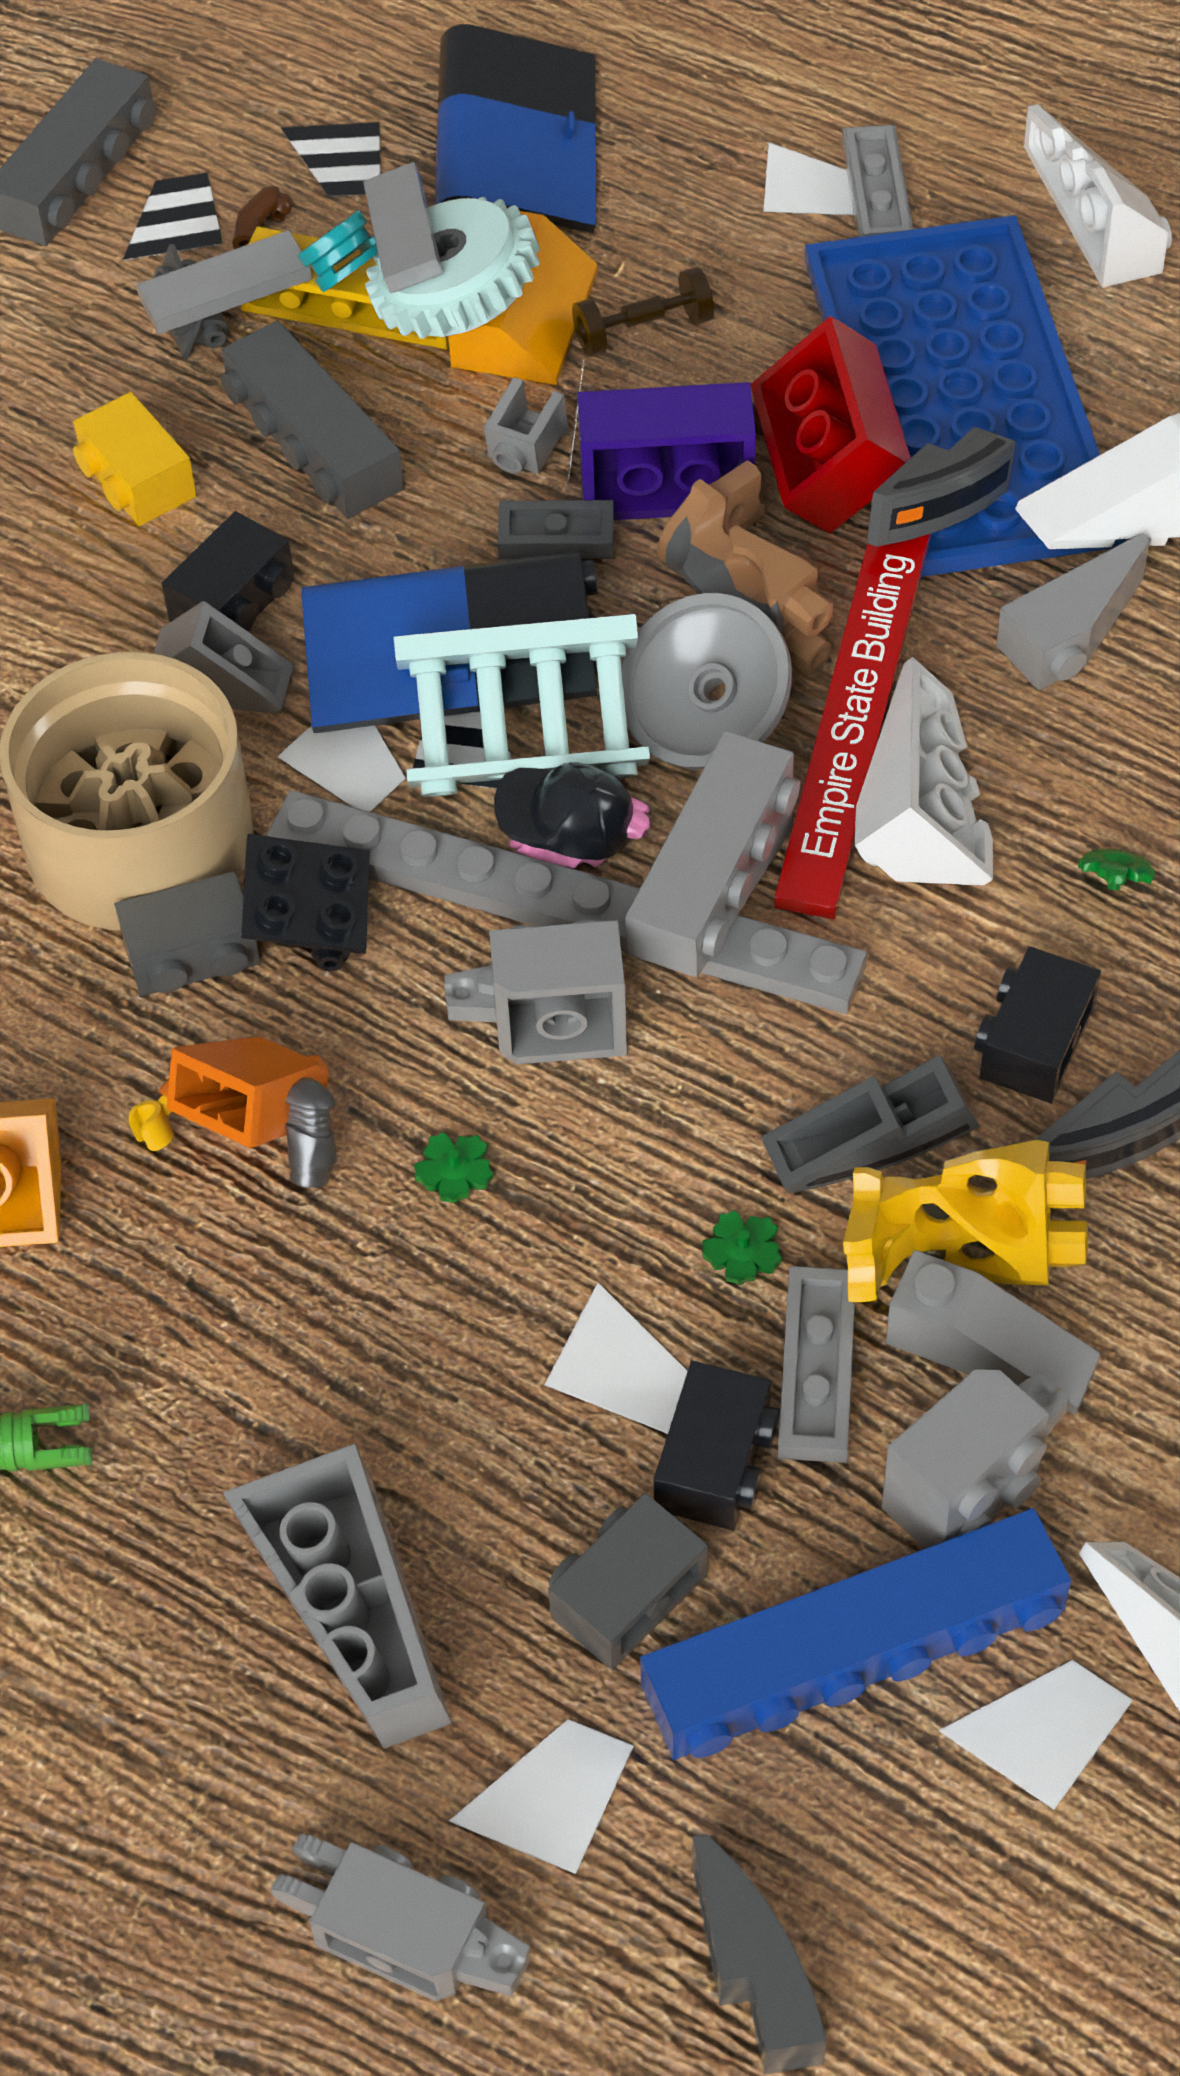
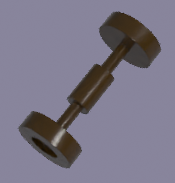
M699 267L681 271L678 278L680 291L678 296L661 300L660 296L622 306L621 313L602 318L596 303L591 298L573 303V323L584 353L590 357L606 352V328L623 323L628 328L665 317L666 310L684 306L687 316L694 325L711 321L714 318V302L709 283L703 271Z

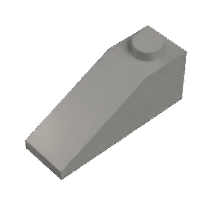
M1143 533L1001 607L996 646L1038 691L1058 680L1065 681L1074 677L1085 667L1123 611L1144 577L1150 540Z
M914 1250L889 1306L886 1344L968 1375L975 1369L1001 1370L1016 1385L1041 1372L1070 1398L1067 1411L1076 1415L1101 1354L979 1273Z

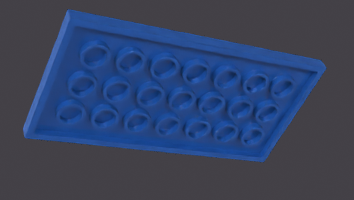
M1016 215L805 245L804 262L822 322L832 316L877 346L910 458L927 443L949 450L973 427L1016 441L1008 491L990 506L968 519L932 533L921 577L1113 549L1125 542L1126 539H1116L1112 547L1048 549L1015 510L1018 501L1100 456Z

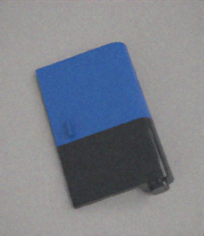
M460 24L446 30L440 39L434 205L463 198L479 199L480 197H485L487 201L492 203L501 199L504 201L506 208L516 205L519 211L544 215L554 225L593 233L596 227L595 54L475 25Z
M581 550L302 587V608L313 733L420 719L417 680L415 677H410L409 669L398 670L394 636L587 619V596L598 595L594 560L582 561ZM590 653L565 654L566 662L560 664L564 700L598 696L594 661L590 660ZM530 658L506 660V668L500 670L504 708L539 704L536 666L530 665ZM469 663L445 665L446 674L440 675L444 716L479 712L480 705L476 672L470 671Z

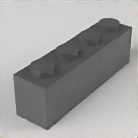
M97 58L91 62L0 168L1 231L47 246L56 234L70 223L73 214L88 196L93 195L97 191L103 178L116 163L123 160L127 150L140 134L152 125L156 114V105L152 98L148 75Z
M278 320L222 348L225 373L221 375V382L226 394L234 404L242 403L251 413L257 429L263 436L268 437L271 435L281 446L287 462L293 469L298 470L301 468L311 479L316 493L324 503L332 502L349 519L404 490L400 450Z

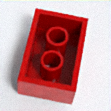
M832 316L828 317L750 384L783 507L829 534L873 499V492L910 459L876 344Z

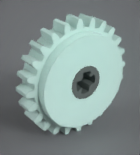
M480 197L479 199H455L428 207L443 274L390 294L383 279L379 255L377 253L373 256L376 266L367 268L366 273L370 281L365 283V287L379 319H384L387 328L391 330L398 327L403 336L413 331L422 339L426 336H439L441 338L460 334L491 321L508 309L517 297H521L524 284L532 282L534 279L531 268L539 266L540 261L536 253L540 251V247L526 214L521 215L516 205L506 208L504 201L501 199L492 203L487 201L485 197Z

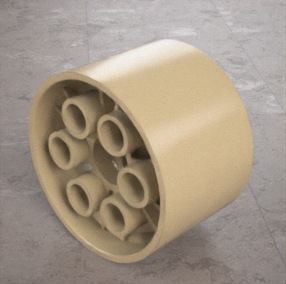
M145 652L101 654L73 662L46 676L34 685L14 707L5 724L0 740V767L28 871L39 892L56 909L81 923L97 928L121 931L114 905L116 902L232 871L236 872L237 878L240 877L245 868L247 834L254 835V824L238 730L233 710L220 688L201 671L179 660ZM166 755L173 756L168 763H165ZM156 806H162L159 815L156 812ZM141 822L143 825L140 827L131 828L132 825L135 823Z

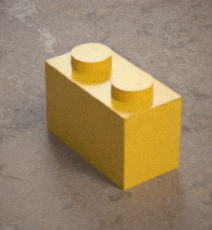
M132 392L73 421L78 445L73 447V453L80 469L87 477L95 475L101 482L103 491L112 507L117 511L124 509L138 527L196 497L190 457Z

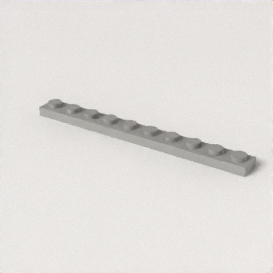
M293 790L289 791L266 835L268 837L370 850L369 879L537 927L573 924L580 920H595L598 922L618 920L621 950L627 952L625 916L640 890L639 887ZM737 915L728 929L720 954L716 958L711 956L701 973L847 1015L866 968L867 951Z

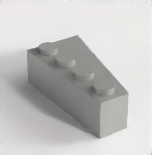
M724 730L625 916L628 955L698 978L710 957L716 958L720 954L729 927L793 828V809L800 791V781L793 779L794 752Z
M352 1444L223 1492L243 1529L383 1748H388L452 1724L373 1479L356 1445Z

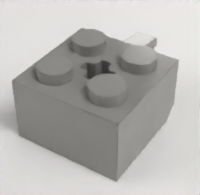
M580 920L573 924L538 927L517 925L509 929L489 930L492 965L445 975L444 985L448 1019L454 1021L497 1022L499 1053L516 1065L627 1056L625 980L618 920L599 922L595 920Z
M975 1369L888 1445L882 1510L924 1549L992 1524L993 1521L991 1519L1007 1504L1012 1508L1019 1507L1038 1487L1041 1481V1477L1038 1475L1040 1460L1047 1449L1044 1439L1067 1412L1070 1398L1041 1372L1016 1385L1001 1370Z

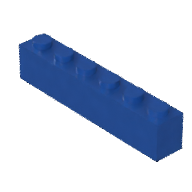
M1032 1508L640 1657L641 1687L673 1761L692 1754L695 1758L708 1757L725 1749L732 1742V1738L757 1728L761 1732L776 1731L792 1723L801 1711L822 1703H826L829 1707L846 1704L860 1696L866 1686L889 1677L894 1681L911 1679L924 1672L931 1665V1661L957 1652L959 1656L976 1654L989 1647L996 1640L997 1636L1019 1627H1022L1024 1631H1034L1043 1628L1055 1621L1060 1616L1061 1611L1065 1610L1071 1578L1035 1509Z

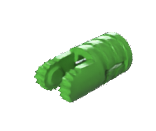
M77 1404L23 1409L22 1413L3 1412V1414H0V1470L19 1471L20 1468H26L27 1471L93 1465L92 1449L89 1447L68 1445L62 1446L59 1449L39 1451L38 1427H72L90 1421L89 1405Z

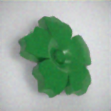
M1118 849L1091 850V852H1087L1080 858L1078 868H1081L1082 872H1097V876L1105 879L1108 883L1107 888L1114 891L1119 890L1120 885H1124L1127 878L1134 882L1143 881L1151 884L1155 877V870L1150 866V862L1147 859L1131 852L1122 853V850Z
M444 1132L437 1136H430L429 1145L424 1149V1158L426 1160L414 1164L415 1180L424 1185L428 1191L439 1189V1199L442 1202L456 1203L461 1199H466L470 1197V1188L474 1190L486 1189L494 1177L490 1169L489 1160L483 1159L487 1153V1143L481 1141L479 1135L470 1138L460 1136L454 1147L452 1140Z
M733 1210L728 1214L721 1213L719 1223L713 1227L714 1238L702 1241V1258L709 1262L715 1270L725 1269V1280L738 1285L756 1280L757 1271L772 1274L782 1263V1256L779 1254V1244L772 1242L778 1234V1226L772 1223L769 1216L761 1219L751 1216L747 1220L746 1226H744L741 1217L736 1211Z

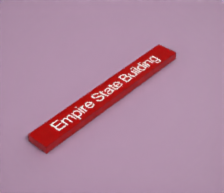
M932 533L911 540L878 547L867 543L774 897L775 909L835 920L855 842L856 805L886 718Z

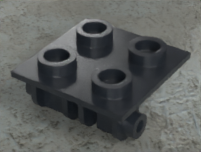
M247 834L241 938L312 947V957L318 962V967L324 971H337L341 969L343 962L348 959L350 952L366 954L370 850Z

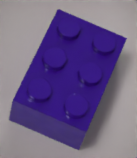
M750 382L577 392L582 499L613 500L614 521L672 517L690 494L692 484L699 479L707 484H711L747 460L755 465L756 431Z

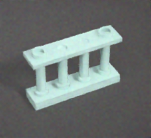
M636 614L394 636L398 670L409 669L410 677H415L417 680L425 768L406 769L409 788L421 787V795L423 797L446 796L458 793L457 784L501 780L505 773L517 768L554 770L559 765L569 762H579L603 769L617 779L638 776L637 767L648 766L650 760L649 746L629 748L620 658L626 657V648H636L638 640ZM589 652L590 660L597 662L605 751L569 754L560 664L566 662L565 654ZM530 658V665L537 668L545 756L509 760L500 670L506 668V660ZM469 663L470 671L477 674L485 762L449 765L440 675L446 674L445 665Z

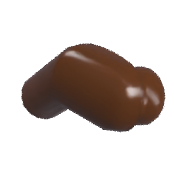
M277 186L263 187L237 213L232 241L233 248L237 249L248 245L256 227H262L268 216L276 222L284 221L285 215H289L292 209V198L286 193L279 192L280 188Z

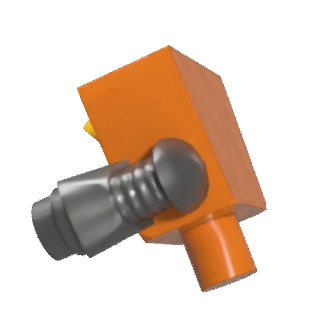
M249 1037L172 1048L169 1078L157 1090L161 1097L157 1101L147 1100L133 1106L128 1116L129 1126L138 1142L145 1141L151 1151L160 1150L172 1141L174 1130L167 1118L172 1112L248 1148L257 1147L287 1135L288 1161L291 1168L290 1181L303 1187L317 1188L326 1186L329 1183V1174L333 1170V1164L337 1162L334 1132L330 1129L329 1121L330 1108L334 1107L336 1102L332 1093L326 1089L329 1073L325 1062L318 1055L304 1056L266 1038Z

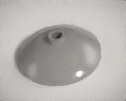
M702 593L687 596L672 602L656 612L639 629L636 648H627L626 657L623 658L621 665L626 721L631 734L642 747L649 746V753L659 760L672 766L689 770H704L724 730L764 742L778 725L791 692V657L785 639L778 627L764 612L752 603L742 598L722 593ZM725 684L724 695L719 700L711 701L713 689L718 685Z

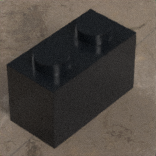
M234 511L161 582L169 621L172 622L191 608L205 601L248 631L254 624L256 617L275 598L282 597L295 579L290 542L283 536Z
M1028 946L1019 968L1008 966L1004 973L996 998L997 1002L1002 1003L997 1016L994 1017L986 1014L978 1030L974 1050L983 1053L979 1079L1052 1104L1094 1010L1101 970Z
M691 1360L653 1479L654 1500L670 1514L734 1531L741 1507L753 1509L762 1477V1468L754 1467L759 1446L771 1449L780 1416V1409L770 1407L771 1380Z

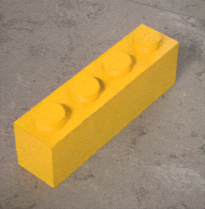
M257 226L249 244L285 231ZM291 233L301 251L319 239L317 237ZM359 249L334 266V270H339L361 254ZM373 257L325 292H322L316 284L317 274L310 266L312 280L241 305V311L445 350L449 346L448 336L441 338L439 336H426L422 339L413 331L403 336L398 327L390 330L387 328L384 319H379L365 287V283L370 281L366 273L367 268L376 266Z

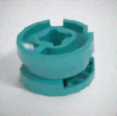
M360 210L353 213L297 255L304 267L311 266L317 274L315 282L322 292L337 284L378 253L375 236H370L365 229L367 220ZM359 249L361 254L339 270H334V266Z

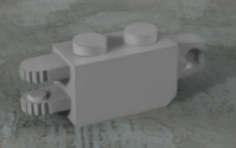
M303 1833V1835L300 1834L292 1848L294 1855L309 1867L319 1869L333 1877L326 1890L322 1891L295 1877L281 1874L277 1876L270 1892L272 1896L276 1897L284 1905H288L311 1917L309 1922L316 1947L435 2002L455 1995L462 1982L509 1996L514 1994L528 1967L531 1958L530 1946L487 1919L485 1902L479 1900L480 1895L472 1886L449 1875H441L437 1881L412 1870L413 1864L408 1858L382 1845H375L373 1850L370 1851L351 1842L347 1850H344L310 1834L306 1835Z

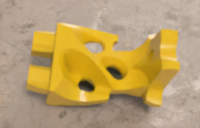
M1036 1139L972 1152L945 1161L942 1175L922 1179L883 1175L882 1171L868 1167L854 1168L853 1203L843 1240L844 1254L847 1256L849 1302L877 1300L880 1287L887 1284L893 1271L904 1259L912 1255L914 1250L919 1252L946 1250L945 1257L942 1260L977 1272L993 1283L1013 1285H1048L1051 1267L1086 1265L1088 1254L1087 1221L1052 1220L1051 1208H1085L1086 1165L1050 1161L1049 1142ZM974 1175L991 1177L995 1180L997 1186L993 1189L983 1190L972 1186L968 1180ZM980 1241L992 1250L994 1254L985 1258H969L963 1253V1247L968 1243Z

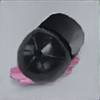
M579 762L564 763L554 770L517 768L504 774L494 796L495 818L500 830L511 839L509 842L510 847L517 849L515 853L575 869L583 862L593 867H598L608 857L624 849L631 838L639 839L647 836V830L651 826V820L646 815L650 812L649 805L637 798L631 797L622 783L612 774L603 769Z

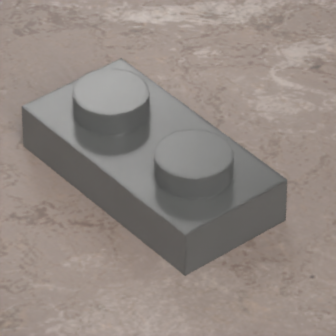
M613 500L499 501V559H515L581 550L582 559L613 558Z

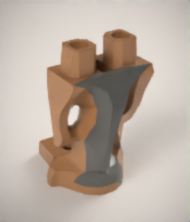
M747 460L711 484H707L699 479L692 484L690 494L668 521L661 533L657 545L658 559L676 574L682 576L698 594L722 593L733 595L758 607L774 622L783 635L791 657V665L806 676L810 675L825 663L831 655V642L818 633L828 625L832 618L833 603L816 591L818 570L808 560L800 558L746 530L765 513V504L759 496L761 473L756 465Z

